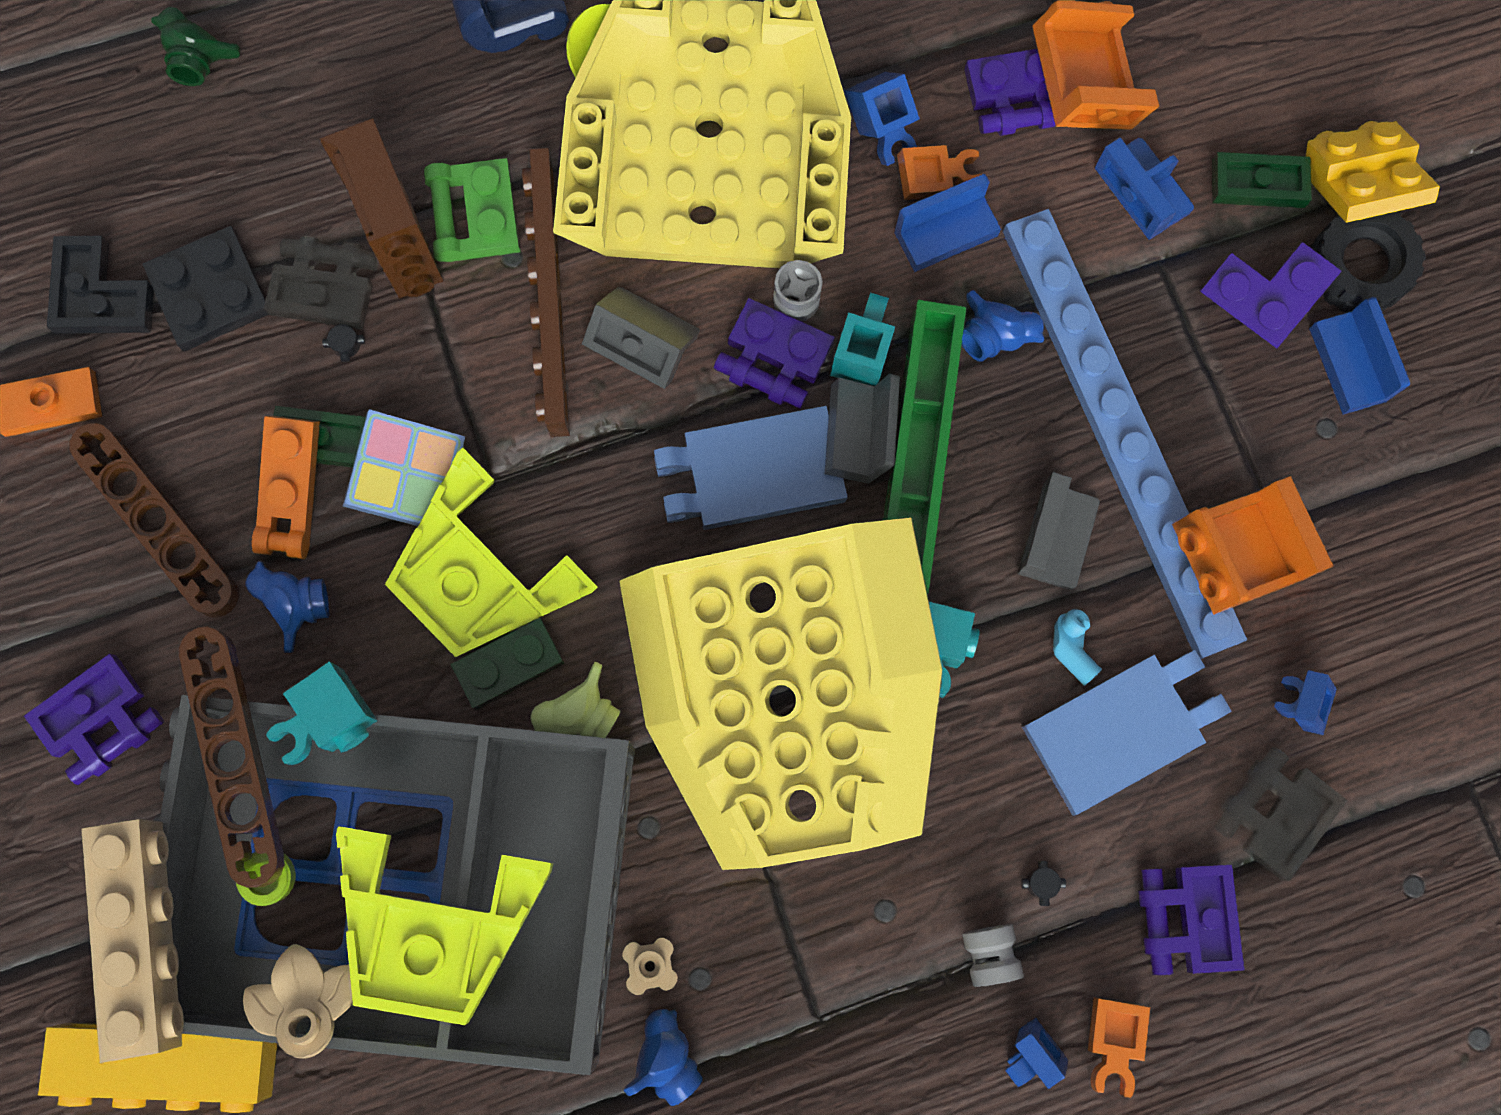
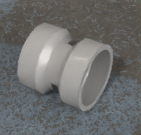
M794 260L781 266L776 273L774 282L773 303L775 310L799 321H806L814 316L819 307L823 284L821 273L814 265L808 261Z
M1013 924L987 927L962 933L965 950L971 953L973 959L970 975L974 987L1001 984L1024 977L1021 961L1014 956L1012 946L1016 941ZM999 956V958L988 960V957Z

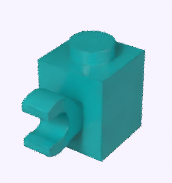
M870 293L863 317L848 312L830 376L871 386L878 384L896 327L882 323L889 298Z
M929 602L943 669L939 697L943 698L951 687L950 674L943 665L958 668L965 661V657L973 658L978 644L980 629L972 627L975 613Z
M329 661L283 693L297 715L288 721L275 724L269 729L266 736L270 741L277 742L285 735L292 734L295 737L296 745L291 752L284 755L281 759L285 764L295 765L302 762L309 755L312 748V738L321 749L330 752L339 749L341 753L346 752L364 741L369 736L366 729L378 720L345 671Z

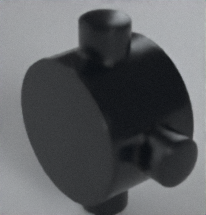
M345 320L338 321V325L329 331L327 338L322 339L323 347L331 348L340 357L341 362H349L350 357L359 351L360 345L366 342L364 334L357 335Z
M1042 860L1038 861L1037 869L1031 871L1027 878L1021 879L1022 889H1028L1034 897L1039 898L1040 906H1049L1050 898L1056 896L1060 888H1066V879L1060 878L1054 870L1048 868V861Z

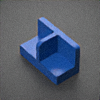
M1120 137L1105 147L1095 166V170L1148 240L1188 216L1193 211L1194 205L1170 175L1179 162L1175 155L1160 162L1144 139L1137 138L1126 145Z

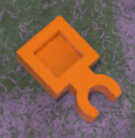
M947 145L902 148L897 154L904 200L928 198L954 187V185L956 186L982 175H970L963 167V164L974 163L979 157V151L966 149L961 151L955 158H949Z
M1094 997L1088 1051L1102 1054L1101 1063L1095 1066L1091 1074V1087L1094 1091L1104 1093L1107 1076L1117 1073L1121 1081L1119 1094L1128 1098L1132 1097L1135 1090V1078L1128 1068L1129 1059L1145 1061L1150 1007Z

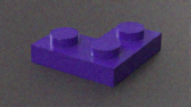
M1301 242L1270 281L1231 253L1200 292L1272 346L1278 348L1341 273V270Z

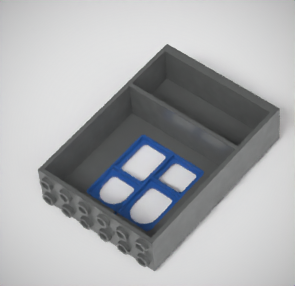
M181 695L180 706L173 710L169 723L170 737L174 739L170 760L164 763L160 774V789L164 792L161 814H157L153 821L163 822V831L167 837L169 848L166 866L168 887L172 893L174 904L171 923L173 944L176 947L179 960L176 979L178 1002L182 1007L184 1016L182 1034L278 1043L276 1037L261 1034L251 1026L244 1011L243 995L245 989L249 986L271 984V974L276 961L290 946L272 943L260 933L255 918L257 905L247 902L240 895L236 882L231 878L227 870L188 695ZM208 697L206 702L208 715L213 719H221L227 716L233 706V700ZM248 702L273 810L275 811L282 802L293 796L304 795L331 798L337 805L329 857L321 862L289 858L295 868V881L341 885L340 876L343 873L340 848H337V828L340 826L355 829L359 807L365 802L438 809L443 816L437 864L433 871L424 873L384 869L380 890L422 893L430 898L431 903L490 912L501 855L553 863L550 876L468 1024L460 1025L353 1006L352 1002L351 1006L334 1021L333 1036L326 1048L591 1075L599 1064L635 753V749L630 741L374 714L378 721L366 729L369 736L354 748L342 753L339 749L330 752L319 748L312 738V748L306 759L298 764L288 765L281 758L294 749L296 745L295 737L292 734H287L281 740L273 742L267 738L266 734L275 724L288 721L297 714L291 706ZM230 741L224 744L218 753L219 765L226 772L238 769L245 759V749L238 741ZM242 793L237 796L230 806V815L239 825L251 822L258 811L256 799L249 793ZM263 829L252 834H237V843L239 841H249L252 853L256 852L252 837H264ZM347 915L343 942L337 950L306 948L314 954L324 972L340 965H349L346 932L348 931ZM304 1018L298 1023L295 1030L297 1037H303L309 1032L311 1027L310 1018Z

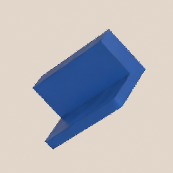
M986 174L979 175L900 210L894 233L914 272L998 237L1001 228L985 199V194L990 184Z
M1376 297L1365 299L1352 312L1317 321L1309 328L1343 415L1385 403L1410 385V380Z

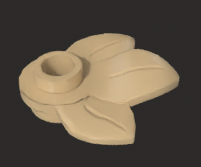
M298 944L288 947L276 961L271 974V984L249 986L245 989L243 995L244 1011L255 1031L276 1037L279 1046L285 1053L302 1059L313 1057L326 1048L333 1036L334 1021L353 1002L349 965H340L324 972L314 954ZM304 1018H310L311 1027L309 1032L303 1037H297L295 1030L298 1023Z

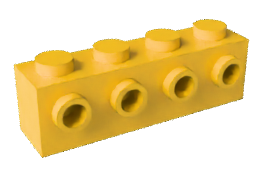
M65 1023L46 1027L38 1096H58L57 1105L68 1107L92 1105L93 1098H112V1107L122 1109L146 1107L147 1100H166L167 1110H197L200 1108V1102H220L221 1112L253 1111L254 1104L272 1097L277 1043L181 1034V1047L157 1054L100 1063L97 1024Z

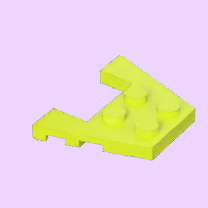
M461 448L454 457L443 482L437 488L420 524L414 530L385 583L392 593L455 657L593 593L598 588L566 555L533 588L527 590L462 523L458 516L494 483V479L464 448Z
M338 826L336 840L337 848H340L343 875L340 876L342 897H345L348 923L346 940L353 1006L460 1025L468 1024L550 876L553 863L501 855L490 912L471 910L381 894L380 887L391 835Z

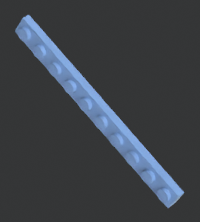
M1046 209L1006 224L1003 230L1006 241L1192 651L1195 650L1200 659H1203L1247 641L1233 608L1213 615L1207 600L1200 591L1199 582L1188 558L1179 546L1178 537L1172 524L1187 516L1189 512L1050 210Z

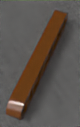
M90 423L79 427L72 434L69 442L73 458L190 606L196 611L213 618L222 617L230 613L239 599L236 583L121 439L101 424ZM95 438L102 442L100 444L101 449L113 460L107 465L91 453L92 447L89 443ZM123 472H134L137 477L135 489L124 496L116 495L113 490L115 478ZM152 508H163L166 513V521L163 527L156 532L149 533L144 531L142 526L144 514ZM182 544L193 545L196 553L194 562L185 569H175L171 563L173 551ZM203 575L213 585L217 587L223 585L218 591L221 600L216 604L208 600L203 602L208 593L199 582L194 580L195 578Z
M198 627L188 632L182 639L179 647V659L227 870L231 878L238 885L247 888L266 887L274 883L282 874L285 865L284 852L236 648L232 639L225 633L210 627ZM207 640L209 643L219 646V652L211 655V662L214 672L221 675L227 673L226 679L215 678L200 683L201 678H212L209 665L202 660L196 659V653L204 650V641ZM218 689H227L233 698L231 711L221 719L211 718L206 710L208 697ZM230 741H238L245 749L244 762L238 769L226 772L219 765L218 753L224 744ZM242 793H249L256 799L258 811L251 822L239 825L230 815V806L237 796ZM263 829L264 837H252L255 851L258 854H267L269 858V863L260 867L261 876L258 877L255 871H245L244 862L252 858L250 842L239 841L237 843L236 835L252 834Z

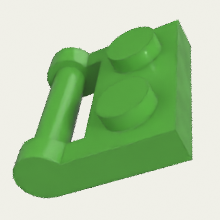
M507 158L457 165L433 163L424 168L425 184L431 188L437 240L433 242L435 260L453 262L521 252L510 166ZM463 186L469 238L457 239L455 237L449 187Z

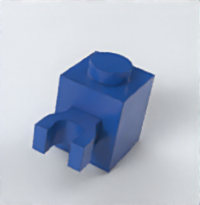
M883 72L844 90L859 135L879 138L877 154L882 165L888 166L895 163L891 148L896 141L901 142L902 148L917 147L914 138L904 130V126L920 120L905 74Z

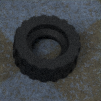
M1397 211L1347 223L1340 215L1335 217L1312 244L1315 252L1341 270V273L1322 294L1325 297L1324 300L1330 305L1340 308V311L1345 313L1352 312L1361 302L1372 297L1377 298L1382 312L1387 307L1390 308L1414 288L1417 284L1416 280L1422 276L1424 271L1422 265L1426 256L1421 245L1423 240L1420 234L1417 235L1415 232V226L1409 220L1406 221L1400 216L1401 213ZM1358 239H1368L1378 244L1388 257V269L1385 275L1375 281H1363L1354 277L1344 264V251L1347 245Z

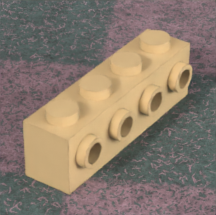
M137 819L82 828L100 1063L157 1054L181 1047L184 1016L182 1007L178 1002L176 976L179 960L176 947L173 944L171 918L173 916L174 904L172 893L168 887L166 862L169 848L167 837L163 831V822Z

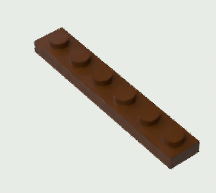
M549 148L530 149L531 168H523L522 177L525 197H532L533 212H525V228L527 240L535 241L536 256L527 257L530 286L537 285L538 301L530 302L531 325L533 331L540 330L541 347H533L532 349L535 376H543V393H535L536 416L538 423L545 422L550 437L570 436L558 235L554 234L553 231L556 208L554 169Z

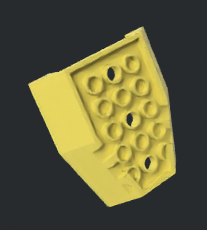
M613 0L566 97L553 228L554 234L610 257L781 268V266L789 261L802 260L814 263L843 254L851 115L817 1ZM714 37L721 38L728 43V47L719 53L710 52L703 45L708 39ZM714 121L721 126L722 131L715 137L707 138L700 135L696 129L702 122ZM699 206L709 207L716 214L713 221L708 224H697L691 220L689 215L693 209Z
M912 518L839 526L655 566L619 581L646 728L722 870L763 868L861 851L922 835L943 669ZM766 582L775 590L776 600L770 610L759 613L750 603V593L757 584ZM779 685L789 687L796 697V705L793 711L786 716L776 714L769 703L771 692ZM796 790L809 792L816 801L815 814L809 820L796 818L790 810L789 800Z

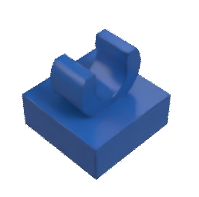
M1308 670L1305 682L1294 676L1283 677L1281 682L1283 686L1288 690L1299 692V697L1292 704L1276 701L1275 709L1284 717L1295 718L1303 731L1324 735L1337 690L1329 675Z
M1035 1017L1019 1029L1015 1046L1019 1051L1008 1059L1010 1065L1005 1068V1071L1017 1087L1024 1085L1037 1074L1045 1086L1050 1089L1066 1077L1069 1060Z

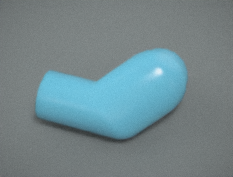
M1072 609L1060 615L1054 625L1053 652L1055 657L1085 686L1102 668L1083 650L1085 631L1090 628L1089 617L1079 609Z

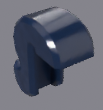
M452 0L463 39L472 48L490 53L510 50L519 46L529 36L537 34L540 40L552 39L560 35L569 23L564 0Z

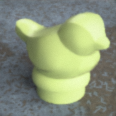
M594 662L588 677L579 686L554 700L545 701L535 706L531 713V723L534 731L606 738L617 720L620 710L610 705L611 701L609 699L600 698L598 682L602 664Z

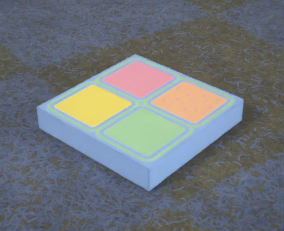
M369 409L362 429L343 507L418 526L437 488L441 485L449 471L454 457L463 448L465 436Z

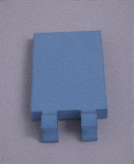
M827 406L684 433L686 447L670 446L654 450L658 477L691 470L696 491L693 494L677 493L663 497L667 523L701 516L703 529L707 530L846 502L847 493L843 478L824 474L829 419Z
M1195 650L1164 667H1161L1156 656L1153 655L1022 727L1072 816L1080 814L1207 743L1199 729L1232 712L1222 694L1211 697L1190 710H1187L1173 685L1205 668Z

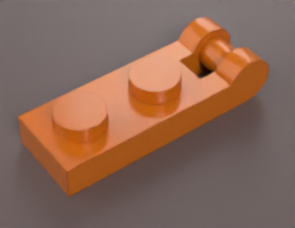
M264 416L257 520L252 535L253 553L271 555L273 551L286 552L290 558L305 559L307 557L311 537L320 421ZM278 518L291 519L289 533L277 532Z

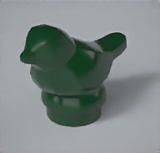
M165 8L158 16L151 18V22L161 31L160 40L166 52L164 59L167 65L166 74L177 83L186 86H200L204 83L205 77L210 73L211 63L221 59H236L240 56L239 45L218 41L203 28L189 21L185 14L177 8Z

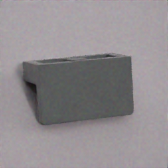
M617 287L595 305L582 345L665 389L672 382L684 351L697 339L700 329L622 287Z
M888 374L875 386L838 378L831 384L824 474L869 484L894 466L899 376Z
M1053 472L1042 486L1018 574L1067 590H1073L1078 584L1100 501L1096 497L1070 490L1072 478Z

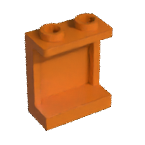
M1058 0L1051 4L1048 10L1032 26L1056 127L1132 130L1159 107L1155 89L1134 88L1121 36V28L1134 17L1131 5L1113 4L1110 1L1094 3Z
M1291 476L1278 480L1253 494L1210 509L1207 507L1197 509L1172 524L1178 537L1179 546L1188 558L1199 582L1200 591L1207 600L1213 615L1301 582L1333 567L1331 559Z

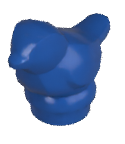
M975 290L967 293V302L973 310L975 317L969 319L965 324L962 346L973 359L983 362L988 357L993 358L998 355L1000 350L1014 351L1019 349L1024 343H1042L1044 341V323L1041 316L1037 313L1020 312L1009 305L985 301Z
M258 561L255 568L248 574L245 582L247 590L253 597L263 603L282 629L284 653L294 652L297 632L305 621L317 623V619L329 618L328 593L323 578L312 580L311 577H304L298 580L291 573L284 571L273 572L267 569L262 561Z
M659 1009L650 1013L645 1020L644 1031L646 1039L639 1052L635 1078L623 1090L627 1096H632L646 1087H655L656 1095L659 1098H664L670 1106H675L687 1099L699 1087L703 1077L697 1070L695 1060L688 1057L689 1042L685 1034L678 1029L677 1012L675 1010Z

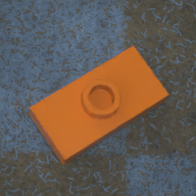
M90 367L0 385V434L5 437L102 417L96 372Z

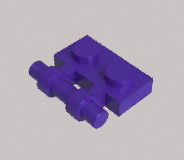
M1038 49L967 60L964 71L973 110L992 108L993 112L992 114L979 116L978 123L981 134L998 132L999 136L1014 134L1018 128L1038 125L1039 129H1046L1056 126ZM1032 101L1033 107L1016 110L1010 106L1011 104Z
M748 298L728 338V345L742 351V354L736 359L721 352L715 362L714 370L729 376V382L743 387L747 384L769 394L768 400L782 405L783 402H786L801 409L808 391L793 385V382L797 376L814 384L834 344L835 337ZM757 359H760L782 370L775 377L754 367Z
M112 654L105 656L24 715L51 756L61 758L73 749L80 759L68 767L65 772L68 778L77 786L92 775L99 777L112 768L111 761L133 746L137 749L151 739L149 733L164 723L162 716L153 707H150L137 718L134 717L129 707L145 695L119 658ZM112 720L119 731L97 746L91 735Z
M1232 865L1175 868L1178 889H1164L1162 869L1141 870L1143 891H1138L1140 907H1145L1148 937L1143 938L1145 954H1150L1152 975L1173 974L1171 953H1185L1187 973L1244 970ZM1167 905H1180L1183 936H1169Z

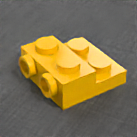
M1369 121L1361 125L1358 130L1334 133L1333 131H1324L1313 140L1308 141L1305 157H1311V183L1346 223L1436 203L1440 186L1416 162L1419 144L1397 121L1380 123Z

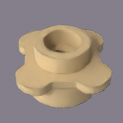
M658 938L654 944L648 945L631 942L624 948L622 956L628 963L630 974L626 981V986L631 993L641 995L646 989L656 987L667 991L675 986L678 976L672 970L670 959L674 947L668 939ZM646 962H654L655 969L647 971L645 968Z

